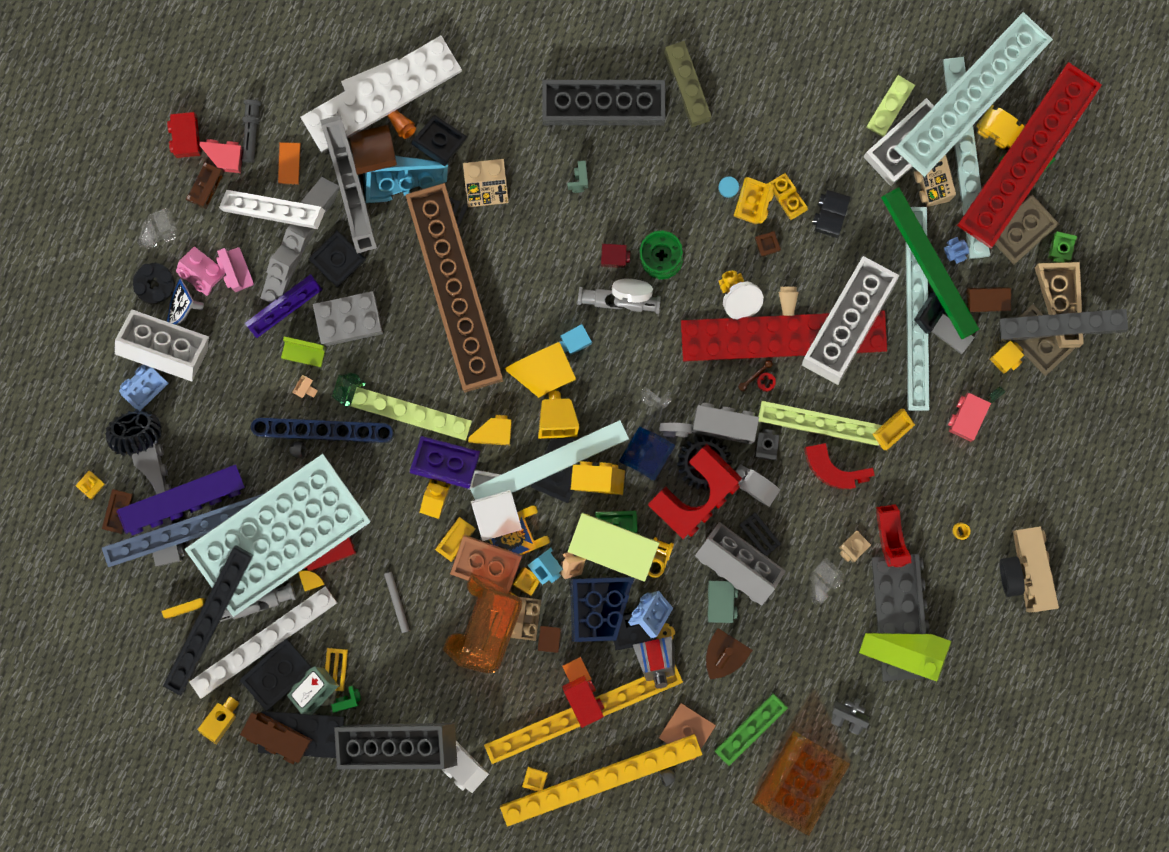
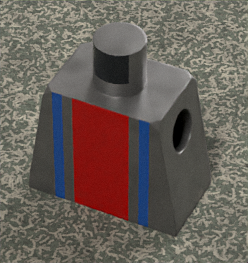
M672 637L634 644L633 648L646 681L654 680L656 688L666 687L668 685L666 677L675 675V646Z

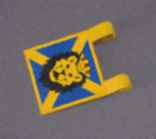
M530 506L517 512L522 530L492 538L489 541L492 545L523 555L549 544L550 539L548 536H544L534 541L525 518L536 514L538 511L536 506Z

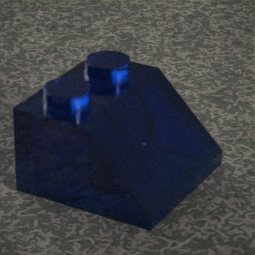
M639 426L619 462L654 482L675 445Z

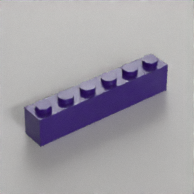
M236 465L120 508L117 510V514L125 534L131 532L133 536L143 532V527L151 525V528L162 525V520L169 517L171 521L183 516L182 512L187 510L193 513L203 509L201 505L208 502L210 506L222 501L221 497L226 495L229 498L240 495V490L245 487Z

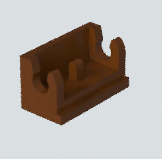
M204 162L186 200L207 209L224 172Z
M967 288V308L969 312L1011 311V288Z

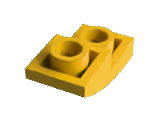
M786 173L769 182L774 184V195L790 220L808 210L807 205L797 193L796 187Z

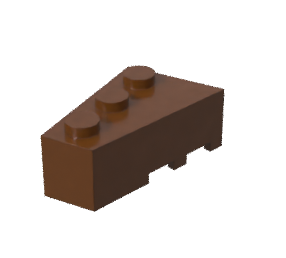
M259 711L251 712L240 733V736L246 738L247 741L265 747L266 751L274 755L278 753L284 756L283 759L291 764L302 761L313 740Z

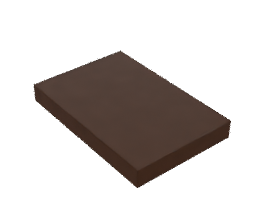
M389 125L360 131L350 137L357 175L397 165Z

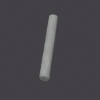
M392 572L385 573L384 576L401 632H408L410 629Z

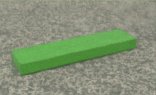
M773 693L715 752L730 766L788 709L787 706Z

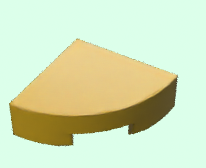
M298 572L304 591L325 585L322 578L313 572Z

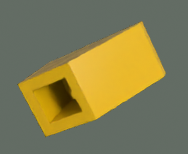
M430 479L419 513L439 519L451 484Z

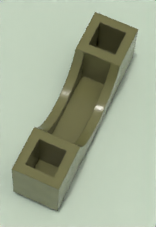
M685 41L665 47L664 53L679 87L691 128L710 122L712 116Z

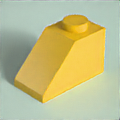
M495 415V418H490L469 437L468 442L510 445L512 420L508 419L506 415Z

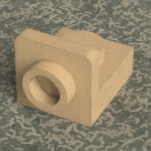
M855 531L839 547L841 550L839 554L847 562L850 560L855 562L871 544L858 531Z

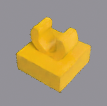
M89 470L75 486L92 500L104 487L105 483Z

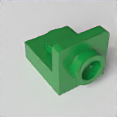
M354 685L349 686L351 699L348 700L347 696L335 699L336 703L331 704L333 712L359 706L358 701H361L359 689H355Z

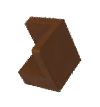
M540 626L538 651L558 653L561 629Z

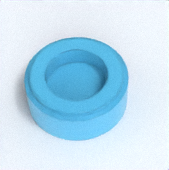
M733 177L723 178L718 186L720 194L726 198L735 196L739 190L738 181Z

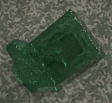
M355 373L338 375L332 397L344 406H351L356 388L365 387L366 382L361 380L360 376Z

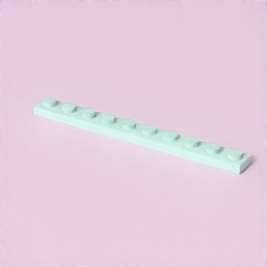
M964 57L943 59L947 92L966 73ZM973 125L954 145L963 216L981 191ZM966 232L969 259L989 257V247Z
M911 207L927 236V207ZM906 243L907 411H928V334L914 321L928 298V280Z

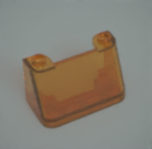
M471 573L467 589L471 595L478 597L465 634H451L445 642L443 651L460 667L491 674L496 672L501 665L522 609V600L514 593L486 578Z

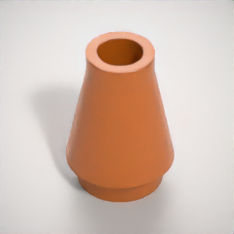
M398 110L388 114L387 117L390 119L399 137L407 139L415 133V123Z

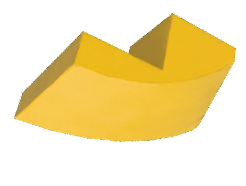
M560 342L531 354L505 368L509 374L538 398L576 380Z

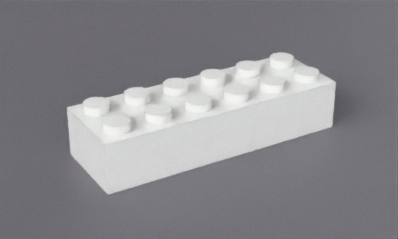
M863 256L805 355L802 366L839 385L895 287L899 275Z

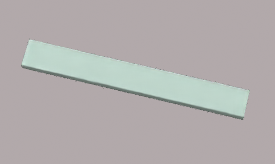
M619 420L470 490L475 500L508 490L514 493L629 440Z

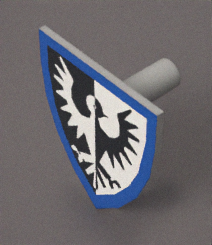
M182 279L179 280L172 295L167 322L175 325L186 320L191 308L202 310L204 307L203 302L192 299Z

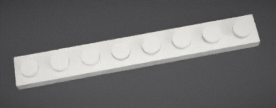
M326 586L189 681L200 699H202L275 648L286 638H289L337 604V601Z

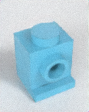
M551 548L528 564V567L542 585L547 581L553 583L561 577L559 572L563 570L551 554L553 551Z

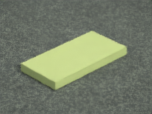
M582 513L568 552L645 582L660 542Z

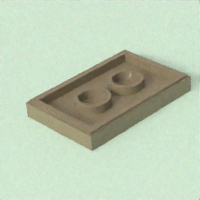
M1032 194L1021 204L995 245L1014 265L1054 230L1059 223Z
M1032 304L1019 317L1042 316L1043 314ZM1055 336L1012 341L1021 346L1023 349L1022 353L1044 376L1050 373L1075 349L1059 348Z

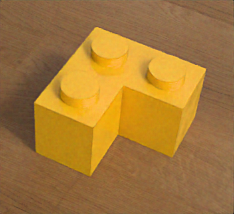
M580 461V465H573L571 490L623 495L625 470L618 469L619 465L600 462V466H592L593 462Z

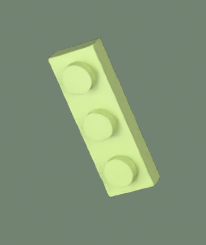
M898 75L868 123L867 128L884 137L915 85Z

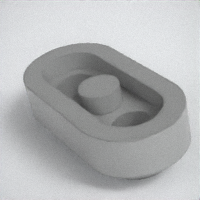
M660 423L659 432H663L665 437H688V434H692L693 425L685 423Z

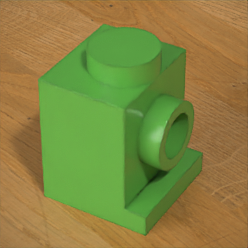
M1058 231L1053 234L1048 258L1053 259L1054 263L1071 261L1077 236ZM1061 245H1065V246H1066V251H1065V252L1061 251V249H1060V246H1061Z

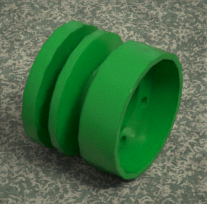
M663 230L654 231L642 241L640 259L645 272L652 278L659 280L669 279L679 272L683 264L682 245L674 234ZM661 253H664L665 257H667L663 261H659Z

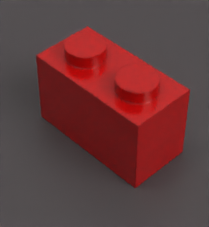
M195 112L170 114V121H167L168 132L172 133V141H169L170 152L176 158L201 156L198 119Z
M582 676L562 686L581 728L604 717L602 710L605 708L600 698L595 699L593 692L596 689L591 680L587 681L585 676Z

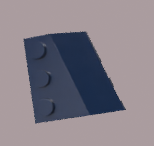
M634 577L570 580L572 642L617 640Z

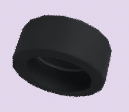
M1016 556L1000 559V575L1006 597L1024 595V576L1019 558Z

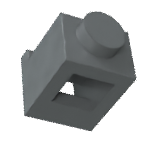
M763 429V433H758L755 458L772 461L777 459L779 435H775V431ZM766 440L771 442L770 448L764 446Z

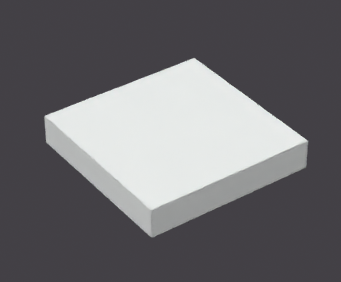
M511 490L471 501L482 541L522 530Z

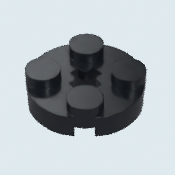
M144 264L134 275L133 290L146 303L158 304L163 302L174 291L175 282L173 275L162 264ZM157 278L159 286L151 289V285L148 284L149 280Z

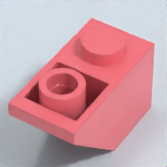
M212 139L200 142V147L217 168L223 172L241 173L243 148L239 146V143L227 141L226 144H219V141Z

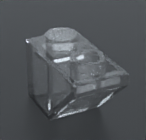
M168 207L148 215L137 239V243L141 248L149 249L157 245L156 242L163 239L165 242L176 238V234L180 233L172 211Z
M824 558L810 572L811 602L814 605L817 603L822 604L829 597L827 594L832 587L834 589L838 588L843 582L841 578L844 574L827 558Z

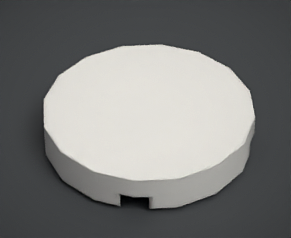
M620 279L613 283L612 294L620 300L624 297L628 298L627 301L640 303L652 297L653 288L650 284L641 280Z
M747 281L733 285L729 289L730 292L725 294L723 298V307L726 313L731 318L738 320L743 317L754 316L760 310L764 297L757 285Z

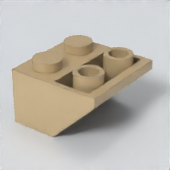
M495 594L489 635L536 641L541 600Z

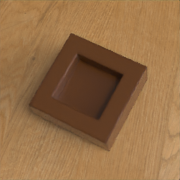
M775 231L755 237L760 257L781 251Z

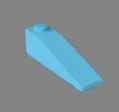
M395 156L396 166L363 173L365 202H387L392 200L391 195L403 192L405 196L410 193L409 190L420 186L422 189H426L447 182L448 164L443 166L437 161Z

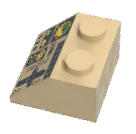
M946 155L925 177L920 172L914 171L916 183H920L922 191H919L922 203L925 202L926 207L950 202L956 195Z
M504 159L463 163L468 207L509 203Z

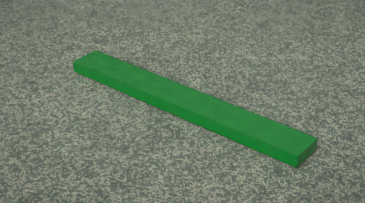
M898 187L883 195L881 199L961 340L980 330L900 188Z

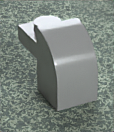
M740 464L736 470L742 477L739 482L741 485L740 489L770 507L780 489L759 473Z

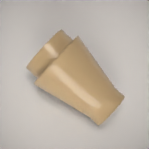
M780 287V292L778 293L782 315L793 316L795 315L799 293L797 292V287Z

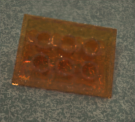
M793 730L752 803L809 836L850 763Z

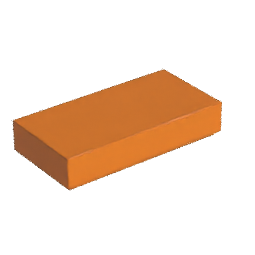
M280 143L279 184H299L300 143Z

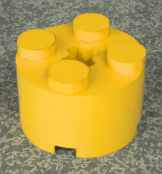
M991 105L976 125L978 127L977 133L985 139L990 136L995 140L994 144L1005 150L1006 147L1010 148L1025 126L1023 124L1018 126L1016 124L1018 119L1001 108H998L997 111L994 110V105Z

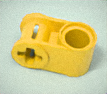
M654 537L653 540L660 542L652 563L659 564L660 572L653 574L649 570L648 576L658 578L665 570L674 543L668 544Z

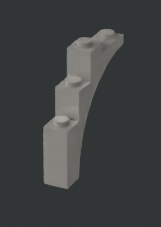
M341 115L320 120L339 183L356 252L361 253L376 249L377 246L370 215L365 203L362 185L356 173L352 149Z
M321 177L301 203L322 207L325 210L324 217L336 199L339 185ZM293 224L288 226L281 246L270 259L266 271L268 275L260 297L261 299L272 303L286 292L296 266L316 229Z

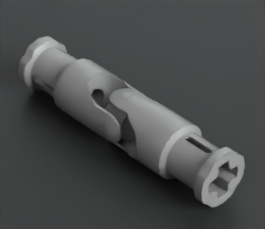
M579 287L577 305L582 303L593 304L595 307L623 309L625 307L631 311L642 312V310L654 311L656 314H659L661 296L650 297L649 300L640 303L627 301L628 298L624 297L622 300L615 297V305L613 306L605 301L606 296L612 294V290L596 289L595 291Z
M290 582L286 586L273 589L234 617L226 609L219 624L231 618L235 620L278 606L281 602L290 599L295 600L296 594L292 583Z

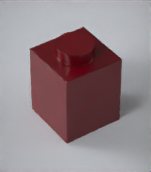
M602 244L601 267L625 268L626 263H630V251H626L627 245Z

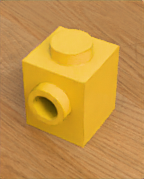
M1010 340L990 360L1003 374L1010 368L1014 371L1022 363L1020 359L1024 356L1022 353L1023 349L1018 343Z

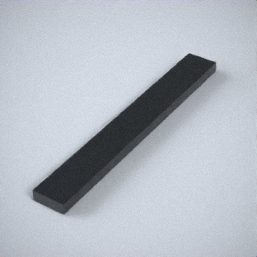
M237 545L233 547L163 687L180 696L184 693L254 556L253 554Z

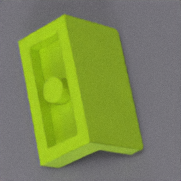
M289 337L283 338L285 344L281 356L282 359L322 368L326 351L324 345Z

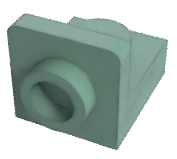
M577 161L578 167L574 168L575 180H579V182L567 183L568 190H572L573 193L584 192V188H588L586 161Z

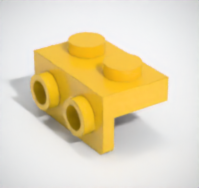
M746 177L734 217L753 224L763 223L768 216L767 208L769 202L774 196V184H765Z

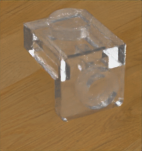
M645 386L640 392L642 396L640 400L648 407L653 405L659 410L662 406L665 409L672 401L670 398L672 392L668 391L660 399Z

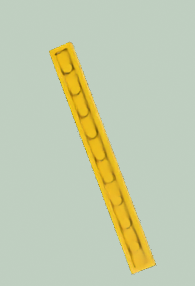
M675 665V675L666 677L668 685L664 688H656L654 680L646 681L644 676L595 697V699L600 698L605 708L602 710L603 716H606L679 685L683 681ZM571 707L484 744L491 763L494 764L580 727V724Z
M693 734L543 789L542 791L502 804L500 809L508 827L702 755L697 738Z

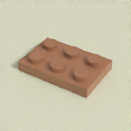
M464 535L450 574L509 595L523 555Z

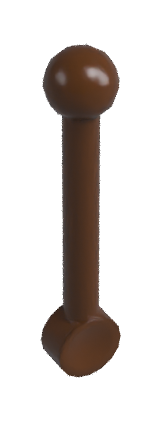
M767 360L765 365L745 383H740L738 386L739 390L746 391L747 386L767 368L772 367V361Z

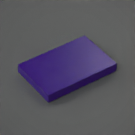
M421 436L410 473L470 489L480 451Z

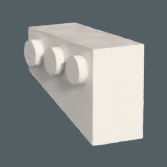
M456 741L458 765L442 769V771L448 777H453L455 785L462 791L466 788L473 793L489 774Z

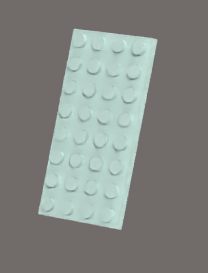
M322 453L186 547L185 551L212 588L235 545L254 555L227 607L234 617L371 521Z

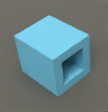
M582 324L560 336L564 353L568 352L570 356L592 344Z

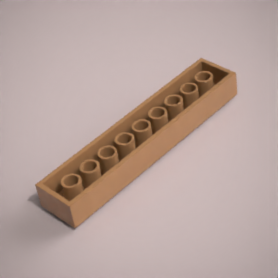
M445 183L406 194L464 393L503 382Z

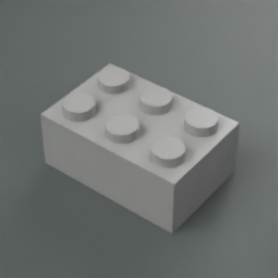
M373 291L313 304L321 345L330 346L383 334L376 296Z
M702 403L696 408L692 433L752 444L755 441L759 417H756L755 413L750 411L736 413L734 408L722 407L721 409H716L713 404Z

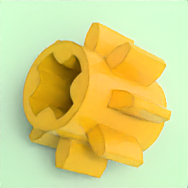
M736 271L725 272L722 275V280H719L722 293L727 292L728 294L730 292L729 289L733 285L744 282L742 274H737Z

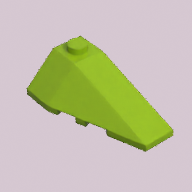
M865 633L859 653L937 682L939 681L952 641L933 634Z

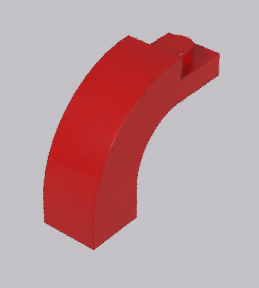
M826 443L804 448L806 460L811 471L820 481L833 488L854 489L856 488L855 480L859 484L869 482V477L875 476L873 468L853 472L837 469L829 459Z
M897 505L876 507L880 541L887 566L903 567L906 564L912 563L911 555L904 542L900 510Z

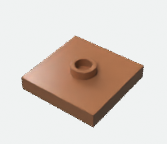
M680 703L659 736V739L669 744L695 734L701 749L716 725Z

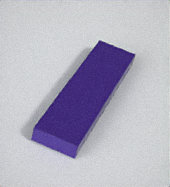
M310 274L245 322V324L254 336L258 338L322 291V288Z

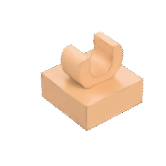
M302 375L292 393L301 398L306 393L314 398L318 390L310 386L313 380Z
M569 552L564 553L565 559L561 561L563 569L561 575L563 578L568 579L582 575L586 559L577 555L574 556V554Z

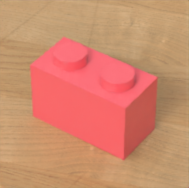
M967 393L965 397L961 396L956 405L959 410L956 415L953 414L948 422V425L951 426L949 432L970 442L974 441L991 403L970 393Z

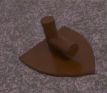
M718 628L712 636L706 654V668L709 678H722L733 673L743 665L753 650Z

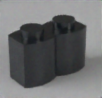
M827 190L825 195L821 194L818 206H821L819 214L815 213L812 225H815L814 231L838 238L851 197Z

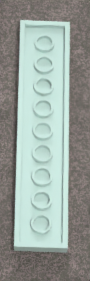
M1023 12L894 149L925 177L1053 39Z

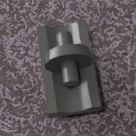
M858 698L854 702L846 700L845 704L835 701L831 723L841 727L846 719L851 722L849 731L859 735L863 728L867 729L870 716L864 714L866 708L859 706L861 700Z

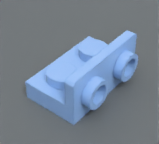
M144 364L135 371V376L121 384V389L119 390L120 394L139 411L169 384L154 368Z
M659 591L646 593L640 598V603L632 612V617L628 623L631 626L640 624L650 638L657 637L673 607Z

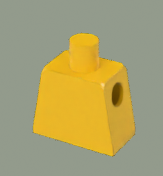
M559 391L549 392V399L542 400L538 439L577 437L579 423L572 401L570 399H561Z
M230 696L223 706L217 703L197 729L199 733L217 745L235 720L236 716L233 712L240 703ZM220 714L226 715L223 721L217 720Z

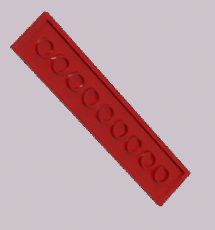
M1068 62L957 226L991 249L1102 84Z
M880 311L857 353L887 352L885 311ZM830 313L743 317L738 320L733 318L681 320L683 362L805 356Z

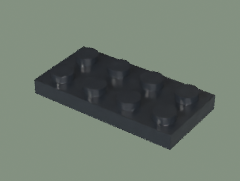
M261 711V713L313 739L304 756L336 758L334 728L344 726V717ZM258 744V753L272 754L266 751L265 747Z

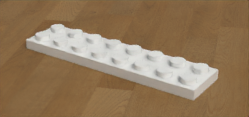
M439 36L301 116V119L321 153L329 148L320 120L341 115L347 138L459 74L462 72V69L443 37Z

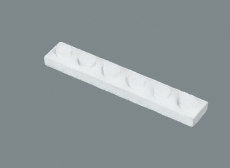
M226 190L219 206L224 212L318 229L325 210L319 206Z

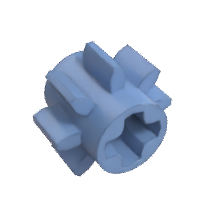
M958 237L948 240V246L944 247L948 260H955L957 264L967 259L965 255L969 254V248L965 240L959 241Z

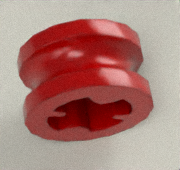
M770 373L761 374L757 380L758 388L765 392L771 391L776 385L775 377ZM763 377L772 380L769 388H765V385L761 384V380H764Z

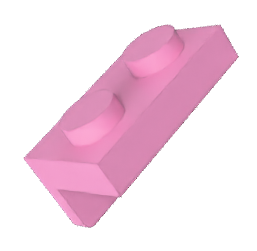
M195 246L179 260L176 272L182 279L187 280L196 290L204 293L206 296L210 294L212 287L225 275L224 269H220L218 264Z
M239 247L227 251L225 248L217 251L219 257L216 260L220 269L224 268L227 276H224V281L228 288L231 287L232 290L238 292L254 285Z

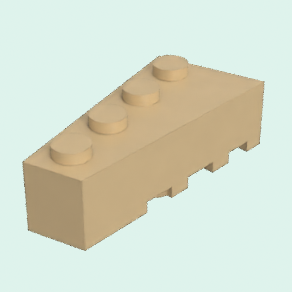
M1080 262L1037 264L1035 271L1048 314L1082 312ZM1083 334L1055 336L1059 348H1074L1084 344Z
M1040 526L1013 531L1016 553L1024 576L1026 612L1058 609L1053 576L1049 565V553L1045 548L1046 535L1044 530H1041Z

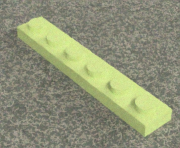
M356 386L353 388L348 404L350 407L465 441L467 440L472 423L471 420Z
M761 401L758 422L879 446L873 433L882 425Z

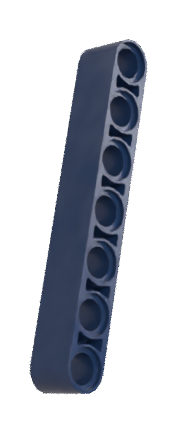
M256 418L251 423V431L261 438L389 443L394 438V430L385 423ZM262 422L265 423L266 430L263 433H258L257 425ZM282 423L286 424V432L283 434H278V425ZM305 424L308 429L306 434L299 435L297 432L298 427ZM326 425L328 433L324 436H319L318 428ZM342 426H346L349 429L345 437H340L338 434ZM362 427L369 429V435L365 438L359 436V430ZM383 428L390 430V435L386 439H382L379 436V432Z

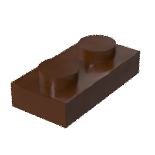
M112 489L102 529L119 534L124 533L117 510L130 505L134 494Z

